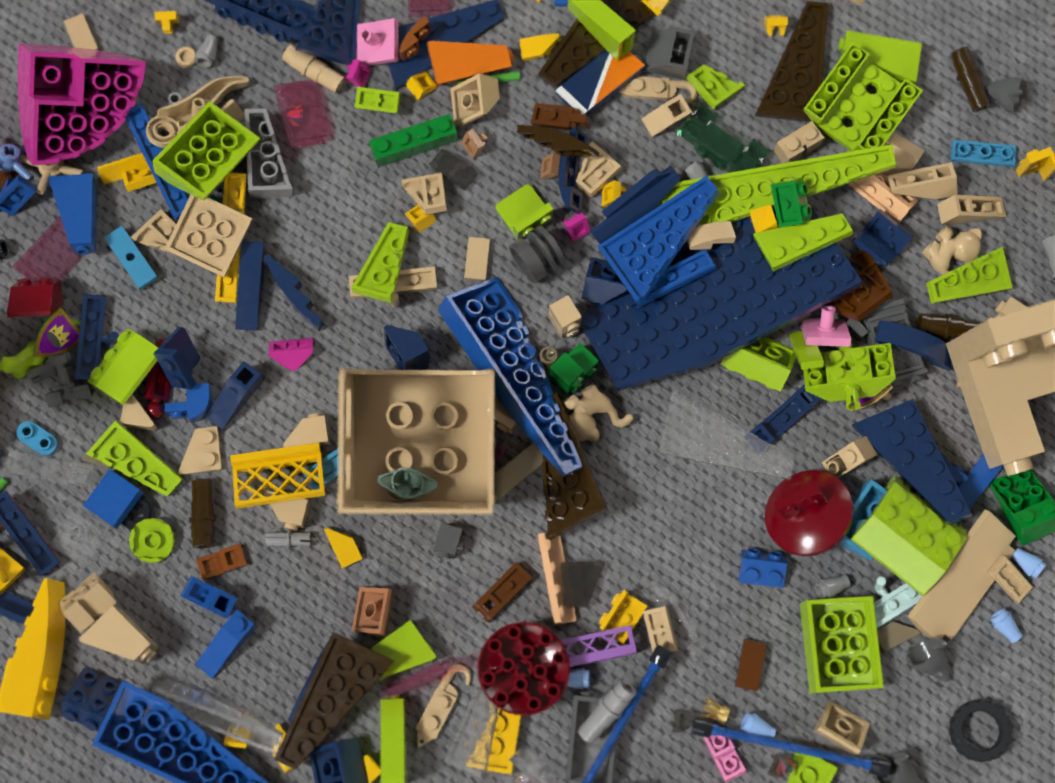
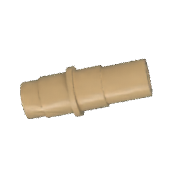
M290 44L285 50L282 60L299 71L301 76L308 77L316 83L318 82L336 94L344 84L345 77L328 67L327 64L317 59L316 56L296 51L297 46Z

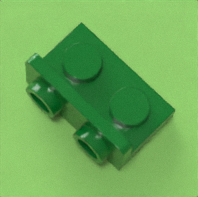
M803 177L771 184L778 227L800 225L811 220L812 210L806 196L808 188Z

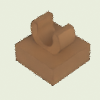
M474 129L466 132L461 143L471 158L474 159L481 154L486 145L485 141L489 138L485 132L477 134Z
M551 153L542 158L540 178L548 180L553 177L558 178L560 155Z

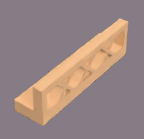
M883 172L848 183L850 187L878 209L884 211L898 224L918 202L914 196L893 194L888 176Z
M545 533L538 534L554 626L576 622L561 537L558 536L548 540Z

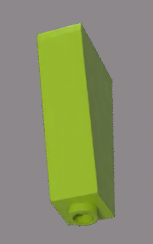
M568 0L567 8L616 61L633 49L636 30L601 0Z
M848 30L844 38L840 37L838 50H841V57L853 42L870 54L867 58L869 62L901 84L905 78L913 84L916 83L922 43Z
M411 620L371 648L396 661L378 681L438 659Z
M386 695V699L381 700V783H407L405 699H400V695Z

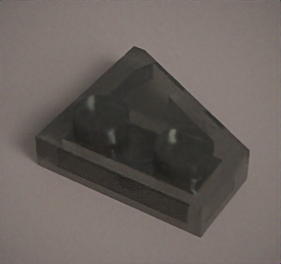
M605 561L561 563L563 608L588 607Z

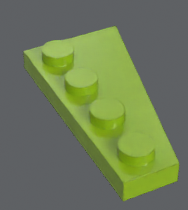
M842 213L811 220L800 225L753 233L774 272L853 235V230Z
M388 222L351 287L353 293L392 304L409 235L408 227Z
M1003 247L926 283L931 304L1006 291L1013 288Z
M114 421L86 453V455L96 458L107 466L121 471L123 474L142 482V484L165 496H169L183 481L182 477L118 421Z
M795 753L793 758L795 767L791 766L788 783H831L838 768L821 758Z

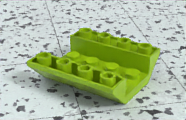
M853 42L803 109L820 131L849 151L884 146L923 91L906 78L901 84L869 62L867 58L870 54ZM866 86H875L877 93L869 94L866 91ZM842 119H851L853 126L845 127L842 124Z

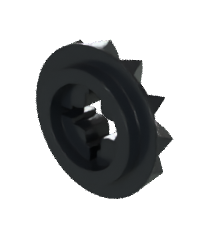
M141 496L132 509L138 510L142 507L141 513L144 519L154 518L156 515L154 505L148 498ZM130 511L122 524L127 529L132 530L138 522L144 519L142 517L133 519L134 514Z

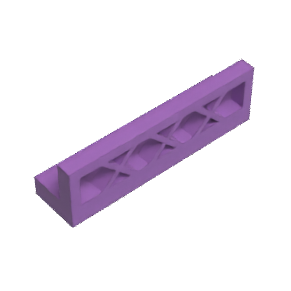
M631 625L561 640L563 645L569 644L566 651L572 656L569 657L570 668L637 653ZM627 631L630 644L620 646L613 640L617 633ZM614 634L611 639L606 637L608 635ZM602 637L609 642L604 650L598 651L591 646L595 638ZM591 639L589 644L584 642L585 640ZM580 642L586 646L582 655L576 656L568 651L573 643ZM610 644L616 646L615 648L608 649ZM588 649L594 651V652H592V653H587V654H586V652L588 651Z

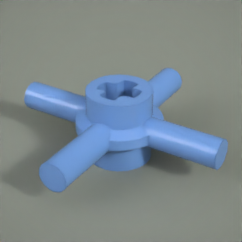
M13 144L0 145V170L4 172L16 171L23 178L31 182L34 176L21 164V155L26 154L24 145L19 148Z

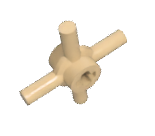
M21 155V163L38 167L42 175L36 191L40 195H43L46 190L49 176L84 174V171L81 169L65 166L63 160L60 163L32 165L26 155Z

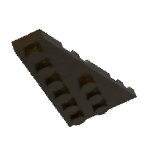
M601 0L634 29H637L656 15L641 0ZM576 19L539 71L538 77L556 88L606 51V49Z
M807 1L755 116L811 122V119L803 109L822 84L828 3Z
M557 392L552 395L554 403L558 404L562 423L566 424L568 429L566 433L569 440L574 444L582 467L563 476L543 454L542 476L543 492L546 497L545 519H547L548 531H546V536L548 540H552L608 511V507L564 403Z
M333 632L274 760L294 770L297 769L396 661Z

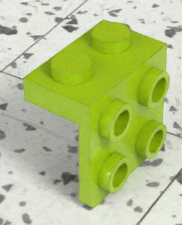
M529 184L524 185L495 206L496 211L517 240L528 237L527 234L530 231L534 232L537 226L548 224L552 220L554 213L550 203L544 204Z

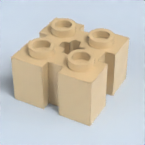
M95 572L81 582L78 588L72 590L59 601L62 614L80 633L85 629L88 630L97 621L95 618L100 614L103 615L112 605L115 606L114 604L117 603L112 590Z

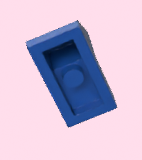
M20 175L15 179L9 177L0 191V210L13 216L37 191V185Z

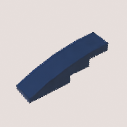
M242 242L237 290L236 330L257 331L259 327L265 242Z
M266 254L264 259L287 300L307 322L319 331L324 326L322 319L310 311L313 304L308 297L299 291L302 287L300 280Z

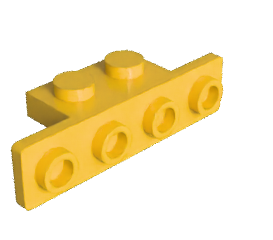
M142 153L97 167L104 185L123 179L127 192L157 183Z

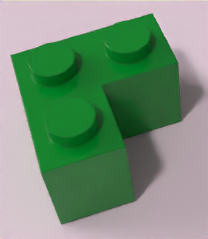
M579 343L569 354L565 352L549 367V378L566 395L571 391L576 393L582 387V381L586 377L590 379L598 371L599 360Z

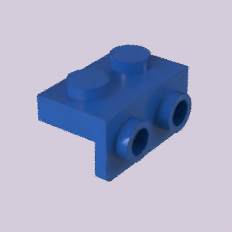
M755 548L742 549L739 583L784 588L788 564L786 555L779 551L761 552Z

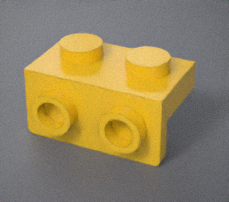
M1051 147L1041 151L1034 149L1028 152L1026 158L1020 161V165L1016 169L1018 176L1022 177L1039 170L1043 181L1048 180L1055 172V153H1053Z
M623 590L621 594L617 593L611 602L613 607L610 612H605L599 621V624H601L600 630L606 631L631 625L633 632L643 616V611H646L648 606ZM627 631L617 633L614 640L624 645L628 639Z

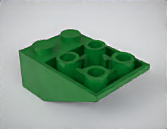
M1031 469L1010 476L1006 474L991 481L989 485L1012 532L1022 546L1055 532V501Z

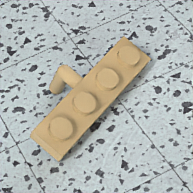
M435 267L400 270L391 306L393 308L399 306V294L437 290ZM358 275L349 276L351 299L366 298V296L352 292L351 287Z

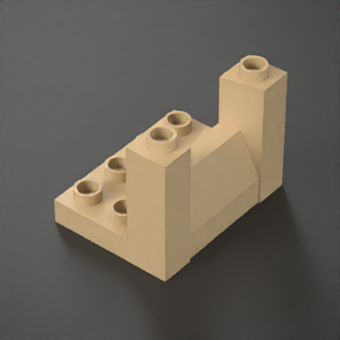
M1055 300L989 319L946 343L989 469L1004 465L1007 476L1033 469L1030 456L1045 452L1028 400L1055 392Z

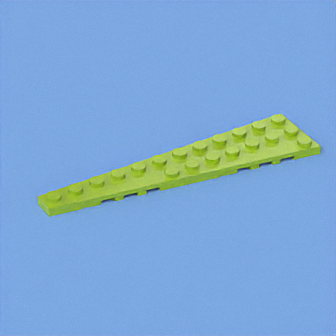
M893 145L708 176L718 189L719 195L697 226L721 221L734 222L749 217L750 210L770 204L772 209L775 208L771 184L803 177L808 188L806 196L809 197L896 168ZM702 178L678 182L654 209Z

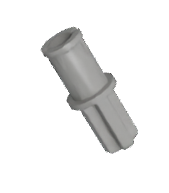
M290 530L287 532H268L265 536V542L268 546H287V548H290V546H310L311 533L290 532Z

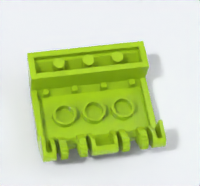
M894 475L884 488L887 490L870 517L860 524L851 540L923 596L946 572L965 542L967 530L959 524L957 525V523L949 525L924 497L921 498V495L917 492L911 493L910 486L907 483L903 484V480Z

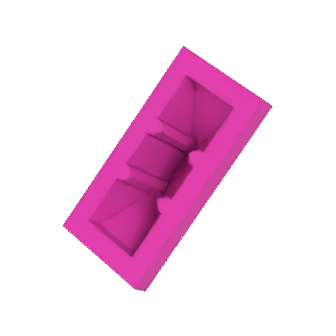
M313 338L270 342L269 357L290 371L297 370L313 353Z

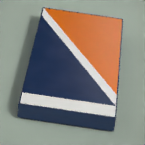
M606 50L557 88L555 94L567 106L580 110V114L590 115L644 72L646 65L631 51L616 61Z

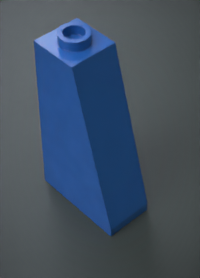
M93 174L49 176V182L69 245L73 252L79 255L96 252L97 182Z

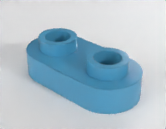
M26 421L17 428L18 439L39 454L50 456L56 452L58 448L57 439L35 423ZM31 429V433L26 436L24 434L25 430ZM47 440L49 442L48 446L42 447V443Z

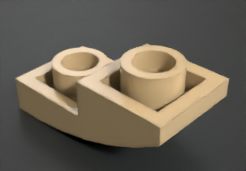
M721 221L697 226L687 241L690 250L711 249L713 243H734L736 236L731 221Z

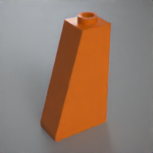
M441 41L427 42L437 85L473 77L479 73L486 74L512 67L511 63L514 62L512 50H508L507 45Z

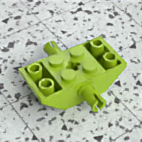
M851 337L850 347L839 346L840 350L820 352L824 360V367L803 370L805 390L829 402L846 400V409L849 411H853L852 403H854L855 411L858 410L861 406L859 398L876 396L896 379L891 343L853 348Z

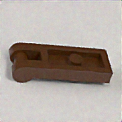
M516 562L472 608L476 612L479 611L484 616L483 619L489 623L532 577ZM488 600L495 605L491 610L485 605Z

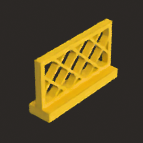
M319 442L230 455L236 509L325 496L323 457ZM317 462V468L312 473L304 469L308 463ZM287 466L296 468L290 476L282 472ZM271 469L274 472L268 479L260 475L263 470ZM248 472L251 474V477L245 483L238 479L239 473ZM300 472L308 476L302 484L294 480ZM278 475L286 479L279 488L271 483ZM256 478L263 482L257 491L249 486ZM314 480L319 483L320 489L309 490L306 486ZM290 483L298 487L294 493L287 494L283 491ZM268 486L275 490L272 496L264 497L261 494ZM245 490L253 494L249 500L240 501V495Z

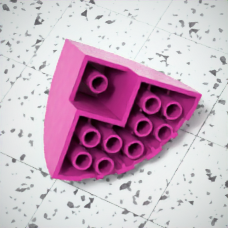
M19 43V118L23 144L32 165L60 163L62 160L79 157L80 154L90 149L93 150L106 141L105 139L123 124L131 107H134L136 96L142 87L146 62L138 58L105 51Z

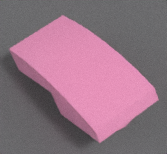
M711 735L710 738L704 737L725 783L746 773V769L737 755L730 738L719 735Z

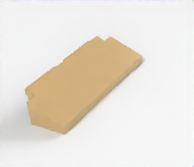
M983 511L967 533L965 542L946 572L920 598L908 615V618L915 627L928 638L933 636L942 639L945 636L952 640L974 611L981 598L995 580L988 573L989 569L1001 556H1006L1010 560L1015 552L1010 546L1015 535L990 511Z

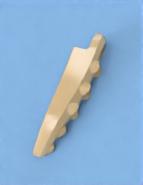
M244 76L218 78L205 84L187 98L159 108L157 116L152 118L146 126V137L153 145L165 148L209 101L217 106L229 92L247 87L249 79ZM164 129L169 132V135L160 136L157 132Z

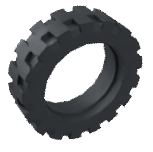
M986 700L969 701L956 709L949 722V735L956 751L966 759L975 762L992 761L1006 753L1009 749L1007 747L1013 739L1011 738L1013 727L1010 726L1011 720L1004 713L1005 710L1002 707H998L996 703ZM982 711L989 714L998 725L999 736L997 742L987 750L972 748L963 737V722L973 712Z

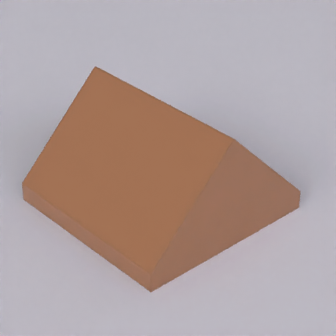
M360 587L351 631L386 637L394 596L393 590L389 588Z

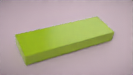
M802 331L789 333L790 342L802 370L824 367V360L817 345H806Z

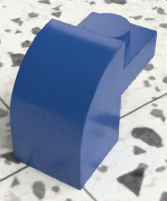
M209 383L196 384L191 390L187 389V402L165 403V413L168 416H172V419H184L185 415H187L190 423L204 419L212 407V387Z
M190 576L180 595L226 619L237 600L236 597L193 576Z

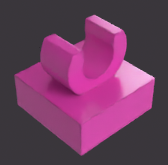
M353 59L352 64L347 66L349 69L348 75H344V77L356 87L365 88L371 69L361 60Z
M583 213L579 215L573 214L574 217L570 220L564 219V226L572 242L590 233L587 218Z

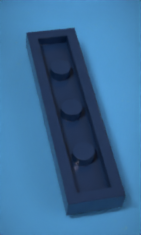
M4 491L1 493L0 523L40 576L45 575L60 564L61 561L9 492Z

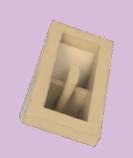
M132 394L123 405L120 423L128 428L156 431L158 427L147 415L135 395Z

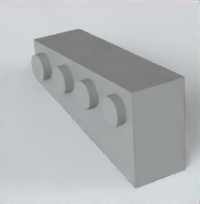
M266 108L244 109L245 127L260 138V141L247 154L249 199L292 197V187Z

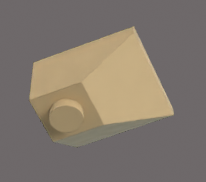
M479 73L450 88L455 128L462 127L486 115L500 99L498 79Z

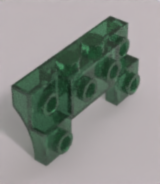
M702 102L678 129L677 134L694 145V150H696L700 157L709 159L717 169L725 170L728 173L729 171L737 172L759 168L771 151V149H766L757 143L755 138L745 148V145L713 124L719 114L707 109Z

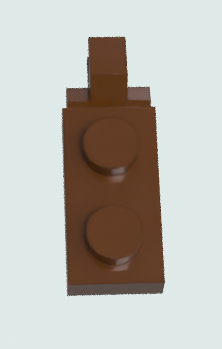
M535 103L531 124L533 126L572 130L573 127L577 126L589 127L591 118L586 114H580L581 111L574 107Z

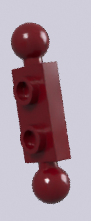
M166 338L158 339L154 345L159 348ZM158 361L148 372L145 398L152 400V403L146 408V413L151 419H159L163 416L164 407L161 402H168L170 382Z

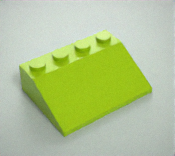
M209 101L153 159L154 172L172 186L204 201L260 141V138Z
M873 596L818 599L801 602L800 611L809 694L884 688Z

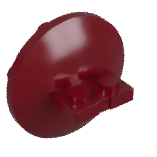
M818 470L802 471L783 480L770 495L765 508L766 529L772 540L781 549L790 554L805 557L819 555L834 548L846 536L854 516L853 500L846 486L834 475Z
M517 622L498 629L485 642L478 659V679L484 694L497 708L518 716L535 715L549 709L563 695L569 681L570 661L565 646L551 630L536 623Z

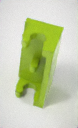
M357 87L354 108L399 114V102H401L402 96L400 92Z

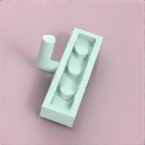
M877 578L875 590L881 597V599L874 602L877 629L913 608L922 595L907 583L888 593L884 587L886 583L885 578Z

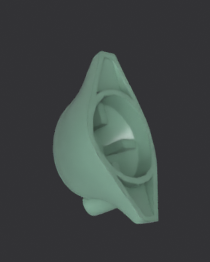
M399 468L378 476V485L384 488L391 497L401 501H412L437 489L436 480L412 468Z

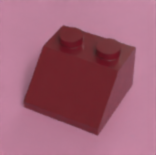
M52 277L39 278V281H31V278L17 280L18 282L10 287L7 318L53 314L64 305L60 280H53Z

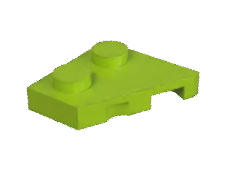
M704 64L687 76L688 82L692 84L713 110L745 86L743 82L739 81V83L729 80L727 79L728 75L716 72L713 68Z

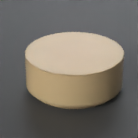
M191 47L180 48L175 56L178 65L182 68L193 67L196 64L195 50Z

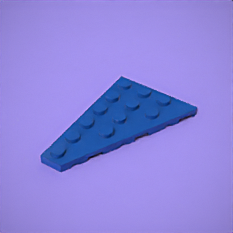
M707 175L597 246L638 306L643 303L719 195L718 189Z

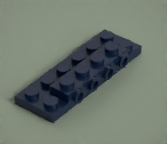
M204 0L215 5V12L221 18H232L240 26H251L259 34L267 33L272 35L278 42L286 41L289 43L293 38L300 41L314 9L313 6L299 0Z

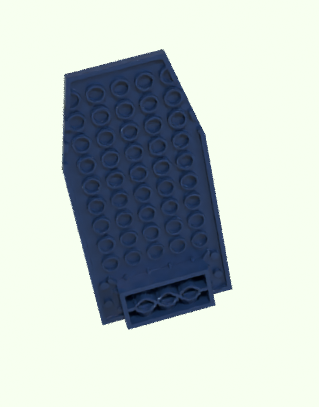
M811 206V220L820 219ZM773 208L772 210L777 221L775 208ZM749 216L731 222L736 236L734 243H713L711 249H706L716 265V270L639 308L628 290L603 304L596 303L581 315V328L617 391L643 385L650 380L657 379L658 381L665 379V376L676 373L679 375L688 372L687 370L706 368L862 286V280L837 243L773 272L754 239L753 233H755ZM686 240L668 267L702 250H690Z

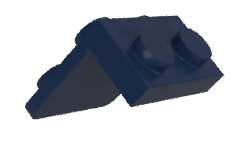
M880 209L866 227L853 238V241L860 250L869 253L876 263L887 267L914 236Z
M178 327L153 354L172 387L191 390L196 385V382L190 371L199 363L200 355L185 328Z
M89 667L83 668L62 699L61 715L71 722L75 721L84 725L91 731H99L122 682Z

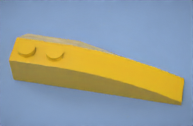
M44 578L33 602L34 610L30 617L27 616L23 635L17 639L14 645L17 647L12 658L8 659L0 689V712L50 720L64 647L65 616L62 614L59 601L65 597L64 582Z

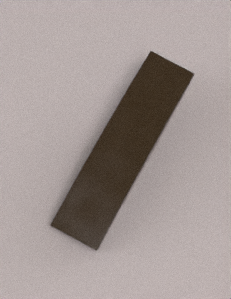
M518 125L517 127L519 135L525 139L534 140L543 148H551L552 151L560 156L599 157L597 150L563 132L531 125Z

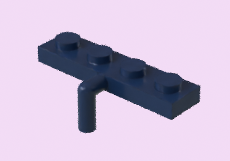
M83 295L74 380L88 382L93 369L99 367L101 344L114 345L117 343L119 337L117 332H111L110 336L102 335L106 296Z

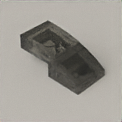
M441 149L429 163L432 169L442 173L452 184L464 191L478 176L472 168L444 149Z

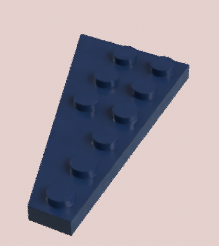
M317 0L296 47V51L347 66L352 64L353 59H356L357 24H359L360 0Z
M499 0L487 1L428 18L431 31L426 38L419 39L420 49L413 58H407L405 61H402L399 49L405 36L416 22L398 27V61L387 63L395 90L397 91L402 88L411 76L432 68L427 42L470 43L474 38L503 21L504 15Z
M914 399L852 424L854 430L862 437L866 436L882 458L905 481L907 480L914 487V490L919 495H922L949 525L971 517V512Z

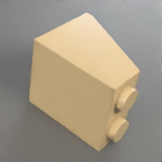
M113 605L79 638L85 644L142 664L145 661L147 663L151 662L158 654L156 650L159 648L123 610Z

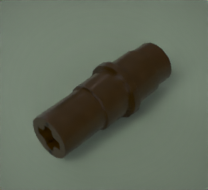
M962 47L953 51L950 55L957 73L956 79L960 81L973 113L990 107L991 104L980 75L981 69L977 67L969 47Z
M920 313L916 329L946 340L947 338L955 339L983 322L951 317L950 314Z
M195 479L192 480L191 517L189 518L193 548L213 547L214 522H216V517L213 516L212 480Z

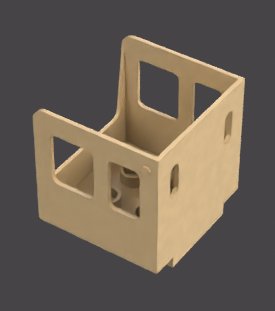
M340 368L338 513L493 514V505H495L496 495H493L494 369L463 371L359 370ZM345 462H346V487H345ZM399 468H412L436 480L437 489L418 499L401 501L391 497L384 488L378 485V476Z

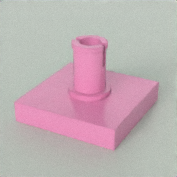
M392 18L357 24V60H361L366 66L397 62L398 20Z
M829 305L822 306L821 319L805 318L801 320V328L806 345L850 347L851 336L845 319H834L835 307Z

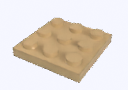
M190 195L165 250L225 278L253 219L208 197L203 201Z

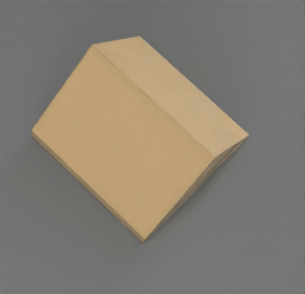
M893 132L884 145H893L896 168L884 171L883 173L892 175L913 170L925 150Z
M829 700L813 732L855 755L859 754L862 749L870 723Z

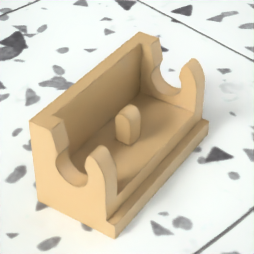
M662 606L643 611L652 651L659 644L672 653L678 652L668 607Z

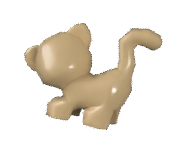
M947 225L935 236L939 243L936 241L929 243L922 253L927 257L933 269L944 275L950 272L948 269L952 256L965 264L978 258L982 236L980 229L974 228L966 232H960L954 238H951L953 229Z
M594 384L581 391L584 396L583 398L578 399L575 395H572L563 401L568 409H574L569 418L579 441L589 440L595 442L599 440V430L596 428L595 420L592 417L594 413L607 412L612 424L620 428L628 426L634 420L632 414H627L623 419H619L611 399L600 392Z

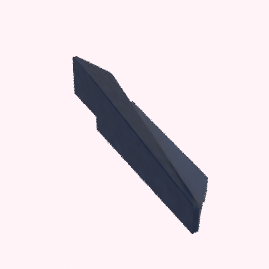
M671 165L662 172L658 169L650 171L601 211L607 219L589 232L599 244H602L651 212L681 180V177Z

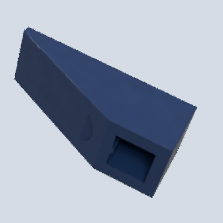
M243 361L227 381L206 418L223 431L265 379L262 374Z

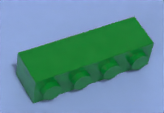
M447 114L369 140V144L377 168L456 142L458 139L451 115Z

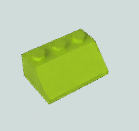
M127 328L126 331L119 335L115 346L106 352L104 360L99 367L93 369L88 382L111 399L124 405L157 362L153 353L158 347Z
M765 336L723 358L720 365L725 366L730 371L743 374L750 380H756L765 384L769 389H776L781 392L793 367L796 354L794 349Z

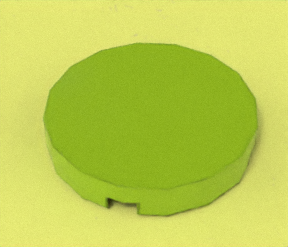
M147 518L138 522L132 529L129 537L131 551L138 559L148 563L162 561L171 553L175 543L174 532L170 525L158 518Z

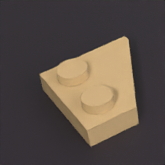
M593 141L589 146L599 152V157L584 158L582 169L576 179L577 186L591 198L622 170L621 165Z
M442 173L401 180L403 188L425 214L447 211Z
M160 209L131 236V239L136 243L171 253L165 250V247L176 223Z
M217 426L194 430L178 471L179 476L222 470L219 430Z

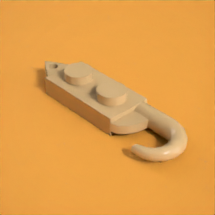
M637 76L619 91L626 96L625 98L671 100L676 93V89H687L691 92V97L685 100L687 104L693 103L697 97V91L690 82L657 77Z
M460 664L453 665L445 672L415 728L418 733L419 748L432 739L436 740L457 700V691L450 685L454 674L457 672L464 673L466 685H470L471 673L467 667Z

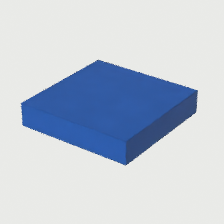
M109 469L83 506L118 529L144 492Z

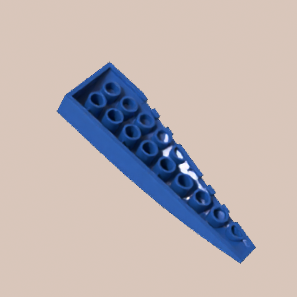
M498 277L445 296L438 312L477 370L494 369V394L506 410L563 476L580 469L582 464L573 442L568 438L566 433L568 429L566 424L562 423L558 404L554 403L552 398L553 392L543 366L536 358L535 354L537 351L535 346L531 345L528 338L529 331L527 326H524L521 319L523 316Z
M122 680L92 744L99 749L174 783H268L166 699Z

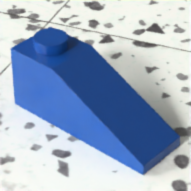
M236 610L221 627L196 662V665L213 679L258 626L241 611Z

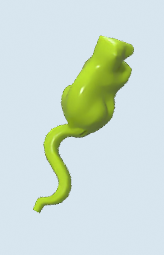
M71 320L75 325L80 326V321ZM30 341L26 348L15 356L3 357L0 361V371L8 374L11 373L14 378L20 379L26 376L27 371L44 364L48 357H34L35 341Z

